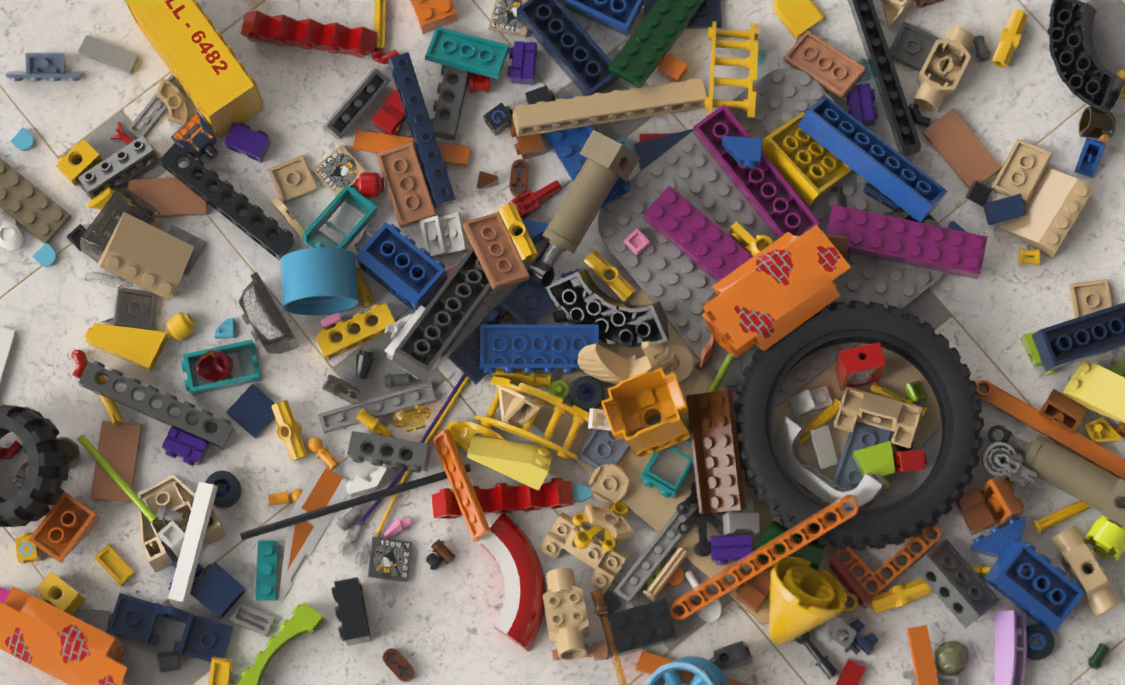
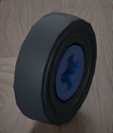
M1039 624L1027 626L1026 657L1037 661L1045 659L1054 649L1055 639L1052 632ZM1040 638L1041 647L1038 645L1034 647L1031 639Z

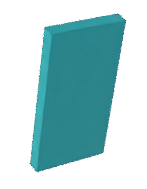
M436 26L425 55V60L499 79L510 50V45Z

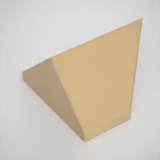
M881 0L888 30L912 7L915 0Z
M498 385L502 422L521 428L541 408V405L521 394Z

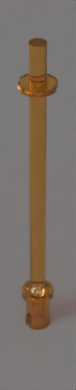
M602 590L591 592L590 595L595 607L594 615L600 618L619 685H628L607 616L608 611H610L609 606H606Z

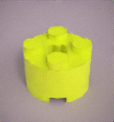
M1102 515L1100 519L1095 520L1084 541L1086 544L1090 543L1093 546V551L1099 556L1108 560L1114 557V560L1118 561L1125 551V527L1122 525L1117 526L1112 523L1111 519Z

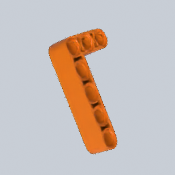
M937 526L932 528L925 527L921 535L910 540L874 573L848 547L846 550L839 549L837 551L835 562L865 596L871 598L883 591L932 548L940 539L941 531ZM933 531L936 534V539H928L926 532ZM911 545H920L921 552H913L911 549ZM847 553L850 556V560L843 562L839 555ZM904 557L907 562L906 565H898L896 558ZM861 568L863 576L856 577L853 574V569ZM889 570L892 577L890 579L883 578L881 571ZM874 583L877 586V590L870 592L867 590L866 585Z

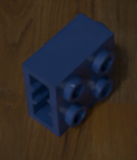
M214 562L213 565L209 564L203 570L204 575L199 580L193 581L190 594L219 620H222L247 589Z

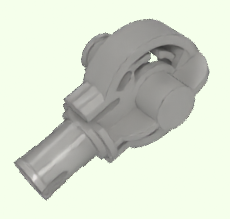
M997 441L985 447L981 460L987 472L995 476H1006L1012 479L1013 475L1005 471L1008 470L1030 484L1033 483L1034 479L1029 477L1028 474L1036 478L1037 472L1012 459L1013 457L1020 462L1023 460V458L1016 454L1012 446ZM998 445H1003L1007 447L1006 449L1000 447V450L998 447L992 449L993 447ZM986 458H987V460H988V463H989V464H990V463L992 464V465H990V467H992L993 469H995L994 471H992V470L988 467Z

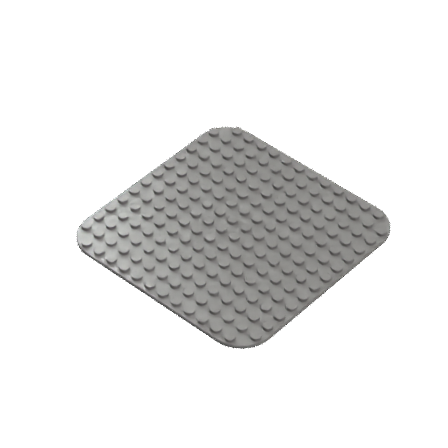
M785 68L772 71L753 84V86H756L755 118L747 117V111H743V109H728L751 138H762L763 142L766 136L800 113L804 112L806 114L808 109L825 95L833 102L834 100L807 73L797 69ZM748 89L732 101L748 99ZM692 131L629 180L630 185L628 186L629 193L600 209L598 229L603 243L652 303L661 302L668 322L700 360L701 353L712 335L702 317V314L705 313L702 306H704L703 303L715 291L713 285L717 282L643 220V213L668 186H671L729 236L731 226L737 221L755 239L758 235H768L775 242L777 238ZM852 171L834 186L843 187L847 208L905 220L910 215L901 207L898 208L897 212L864 194L863 189L868 182L855 171ZM829 190L810 206L799 196L820 222L822 232L826 234L832 205H837V192ZM927 219L923 222L924 224L941 227L935 219L933 221ZM638 228L651 241V244L636 256L623 243V240ZM846 252L845 260L851 268L834 280L838 285L837 291L840 297L831 303L845 302L849 305L850 301L858 300V302H865V305H868L869 302L883 304L884 308H888L891 305L902 310L936 283L945 272ZM716 340L713 357L709 364L705 366L714 378L728 354L726 350L717 344ZM859 343L832 345L804 358L782 381L776 394L773 408L784 403L836 362L840 351L851 349ZM753 345L737 358H734L721 383L724 390L732 389L735 402L739 396L736 394L738 384H742L745 378L742 375L746 366H750L753 361L752 355L755 351L760 350L756 345Z

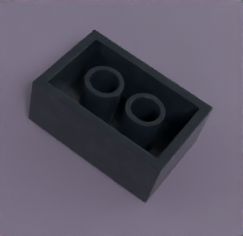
M358 577L334 581L335 587H332V595L335 602H338L335 612L337 619L342 625L338 627L340 639L345 641L348 646L371 642L361 581Z
M666 598L608 615L619 657L677 640V634Z

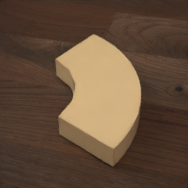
M161 78L156 97L167 106L169 112L168 121L183 126L188 121V107L185 98L173 83Z
M278 197L272 199L271 202L282 217L303 240L305 229Z
M586 505L585 511L591 525H599L606 528L613 535L614 539L634 537L635 532L621 515H616L604 506Z

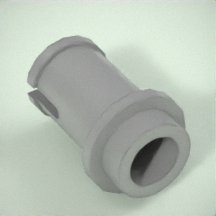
M160 505L156 517L159 520L173 521L179 525L183 513L171 510L166 505L164 507Z
M352 507L342 518H338L337 525L343 531L350 530V526L362 514L356 507Z

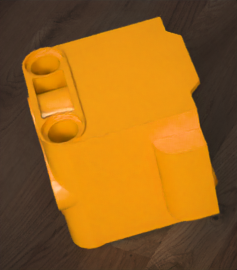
M662 368L646 371L609 388L610 398L602 401L613 436L616 439L625 438L637 457L648 456L691 437L683 416L688 412V407L675 373L666 375ZM653 414L661 415L659 423L648 425L650 416Z

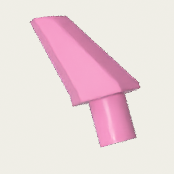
M398 517L384 532V537L388 539L403 531V527L411 526L410 518L400 520Z

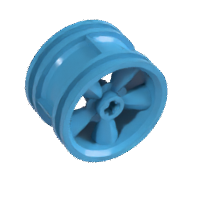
M688 656L661 666L652 673L645 684L664 685L666 681L668 685H686L681 683L679 669L688 670L696 674L690 685H729V682L722 670L710 660L697 656Z

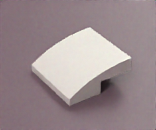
M459 212L420 220L425 250L430 253V258L468 250L462 218Z

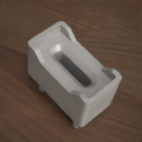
M745 500L746 509L727 511L723 515L724 536L734 532H747L751 536L761 533L760 514L754 513V500Z

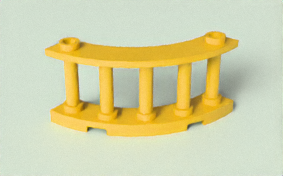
M712 22V27H708V39H712L709 97H705L704 108L708 109V115L712 113V107L719 108L725 104L727 108L743 109V111H747V117L755 118L756 86H753V81H757L759 24L751 23V29H747V31L716 29V22ZM716 37L745 38L747 41L716 40ZM715 48L746 49V51H750V57H746V59L715 57ZM715 65L745 66V68L749 69V77H745V79L714 77ZM714 85L744 87V89H748V99H744V101L713 100Z
M497 376L492 377L490 383L496 386L497 392L486 417L475 415L474 419L480 421V425L489 429H500L526 438L556 452V456L563 460L577 458V455L569 450L580 425H583L584 422L588 423V412L575 405L570 407L562 403L563 399L526 384L520 383L518 386L511 384L512 381L510 379ZM498 385L533 399L534 402L541 406L546 404L553 407L554 413L543 438L529 432L538 411L523 425L522 429L493 419L500 405ZM565 413L573 417V423L563 446L560 447L550 442L561 415Z

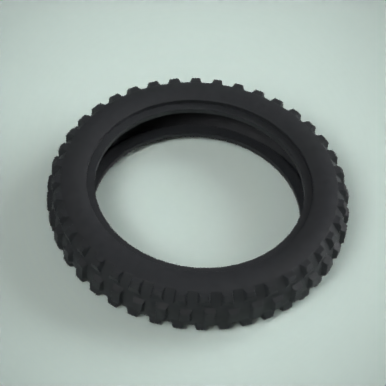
M858 300L850 301L849 305L845 302L831 303L830 307H824L765 351L762 349L756 350L752 355L753 361L750 366H746L743 371L744 381L742 384H738L736 394L739 396L736 403H734V411L736 413L741 470H745V481L748 487L753 486L757 501L759 503L764 502L766 509L769 511L768 513L773 518L778 516L783 526L789 530L829 506L830 503L813 496L799 485L787 471L777 452L772 431V413L776 394L787 374L804 358L825 347L843 343L874 344L880 342L881 347L909 361L930 385L940 409L942 438L939 454L928 477L914 492L895 503L879 508L858 509L854 516L814 539L822 546L830 543L832 547H837V549L846 550L848 546L857 551H865L867 547L870 549H883L886 547V544L894 543L899 545L905 542V538L908 539L912 536L915 538L921 535L922 529L927 526L932 528L939 523L938 518L943 514L948 515L953 509L952 503L955 500L959 501L965 494L963 491L964 486L970 484L974 477L971 474L972 469L979 464L980 457L977 455V452L983 445L980 431L984 427V418L979 416L982 411L981 400L976 398L978 387L975 380H970L969 378L971 372L966 363L962 364L960 362L961 356L955 347L950 348L949 341L941 333L937 335L935 328L926 321L920 323L919 317L909 312L902 314V310L895 306L889 305L888 308H884L883 304L869 302L868 305H865V302H858ZM833 512L826 514L830 520L837 519V515ZM817 523L809 525L812 530L820 529Z

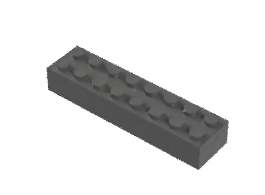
M473 247L469 249L394 352L392 362L424 382L428 380L493 290Z

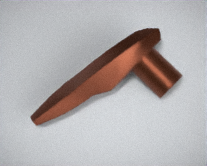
M711 335L708 344L704 347L700 361L695 365L698 370L707 366L713 357L715 348L713 335Z

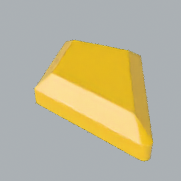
M108 187L86 205L89 208L115 213L126 197Z
M1103 417L1084 424L1090 440L1095 443L1122 440V437Z

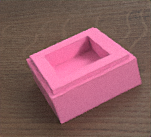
M637 228L623 240V243L637 256L651 244V241Z
M339 313L333 314L321 320V324L324 329H331L336 326V323L341 321Z

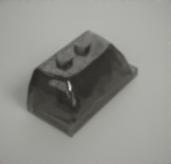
M129 189L117 190L80 238L81 250L98 263L123 212L150 225L160 212Z
M257 272L250 275L252 281L243 290L238 301L244 312L241 315L246 325L251 324L253 331H251L252 336L256 342L260 340L268 354H281L298 348L299 345L262 279Z

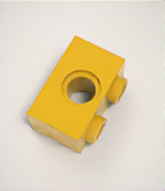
M83 139L81 142L75 143L72 150L58 160L56 167L76 186L80 182L78 177L98 165L103 159ZM77 158H82V162L80 164H74V161Z
M50 572L36 589L41 594L39 597L41 600L48 604L51 602L56 608L70 615H73L86 600L53 572ZM62 593V596L57 599V596Z

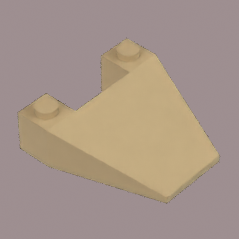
M171 475L138 493V496L155 515H157L160 505L163 507L166 505L171 510L183 513L181 522L177 526L186 533L196 494L177 477ZM139 509L141 548L148 563L157 573L173 563L167 551L169 547L157 535L170 521L159 520L158 518L156 522L151 523ZM213 510L211 511L204 537L209 545L227 536Z

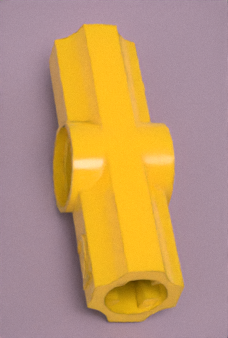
M1013 9L1007 26L1002 31L998 41V48L992 60V63L998 67H1008L1012 54L1021 39V32L1028 17L1021 10Z
M515 204L503 206L499 213L523 262L535 259L539 254ZM517 230H523L521 235L515 236Z
M596 250L591 252L583 261L601 279L603 285L609 287L623 303L632 298L636 293V290L618 273V270L611 266ZM607 273H613L615 278L607 280L604 276Z
M288 400L272 405L271 407L278 424L277 436L280 440L284 441L291 462L308 456L301 438L302 426L298 421H295Z
M919 579L906 585L903 583L892 587L887 592L869 598V601L876 615L892 608L897 609L906 606L916 599L930 595L932 592L928 584L923 579Z

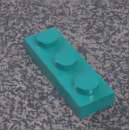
M258 540L256 601H276L278 541Z

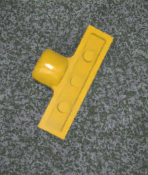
M737 221L730 228L731 238L737 243L740 242L745 247L744 249L753 257L774 242L768 235H758L755 239Z

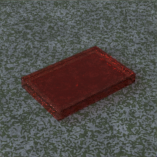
M837 554L831 555L827 565L847 590L856 596L860 606L863 609H867L873 602L872 597Z

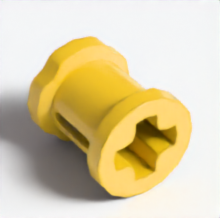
M1019 248V266H1022V264H1035V266H1039L1040 249L1033 251Z

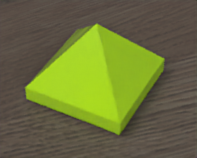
M919 381L906 384L907 398L912 399L914 402L927 399Z

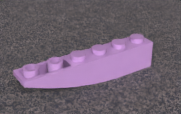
M1016 610L995 612L994 685H1024L1027 656L1026 612Z

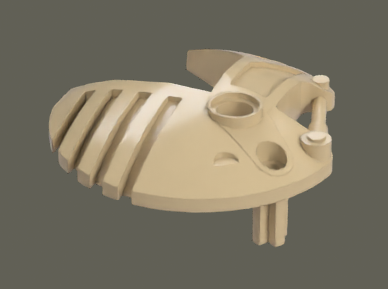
M642 342V350L646 356L633 355V357H630V361L598 344L586 346L578 354V365H580L581 370H584L586 374L612 384H619L621 381L662 368L664 372L675 371L678 360L676 355L671 353V350L652 342Z

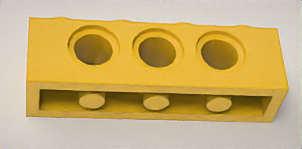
M375 304L371 307V310L365 313L364 311L358 312L353 316L354 318L348 321L341 320L331 329L325 328L320 330L315 338L326 361L385 334L387 325L395 323L387 304ZM372 318L378 319V323L374 326L368 324V321ZM355 326L361 328L357 334L350 333V330ZM335 335L343 336L340 342H333V337Z

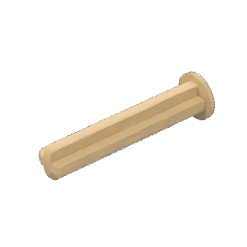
M679 547L647 591H643V594L650 600L656 601L655 597L687 556L688 552Z

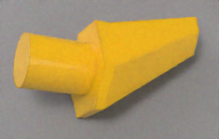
M971 565L980 577H985L992 568L985 567V565Z

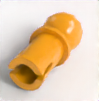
M314 437L308 441V449L311 452L318 453L317 459L323 461L330 470L337 467L340 461L331 454L328 447L323 448L321 439Z
M295 489L290 494H288V490L281 493H268L269 506L287 504L288 506L289 501L296 503L303 490Z

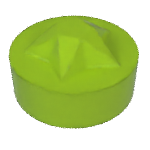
M558 380L551 384L549 392L551 395L565 400L569 395V387L564 381Z

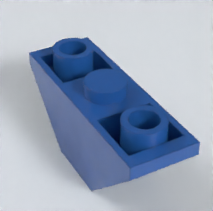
M1017 516L1009 520V525L1003 528L1000 525L990 531L991 534L986 537L980 535L973 539L974 543L970 546L971 550L998 559L1012 541L1019 542L1021 540L1026 524L1025 516L1021 519Z

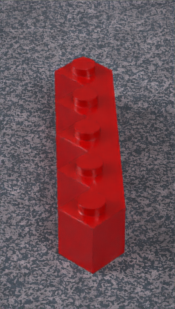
M257 10L244 14L241 35L248 37V40L252 42L260 41L279 46L287 45L300 47L305 50L314 49L327 51L332 54L354 55L359 58H365L367 55L374 54L377 32L364 26L350 29L337 22L324 25L310 18L297 21L283 14L270 17Z
M561 477L552 478L551 482L542 484L539 491L525 484L514 487L507 486V483L495 484L494 488L479 489V486H473L484 514H507L519 510H524V512L538 511L541 508L549 507L559 509L574 505L571 481H563ZM450 488L440 489L439 493L432 494L433 518L455 519L456 516H463L454 492Z

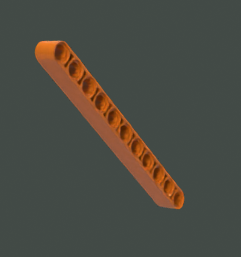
M850 494L843 496L679 596L673 601L670 608L671 616L676 620L688 617L851 518L858 510V499ZM851 502L855 507L848 510L844 507V503ZM833 512L837 515V519L830 520L826 514ZM817 523L820 529L812 530L809 525ZM799 533L803 536V539L797 541L792 535ZM779 543L784 544L786 550L779 551L776 545ZM766 554L769 557V560L762 561L760 560L759 555ZM748 564L752 567V570L744 571L742 565ZM731 574L735 577V581H727L725 576ZM716 585L718 591L712 592L708 586ZM698 595L701 597L702 601L695 602L692 599V596ZM681 605L684 607L685 611L679 612L676 610L675 606Z

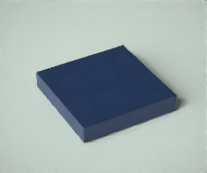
M252 383L226 413L256 439L275 418L271 407L275 403Z

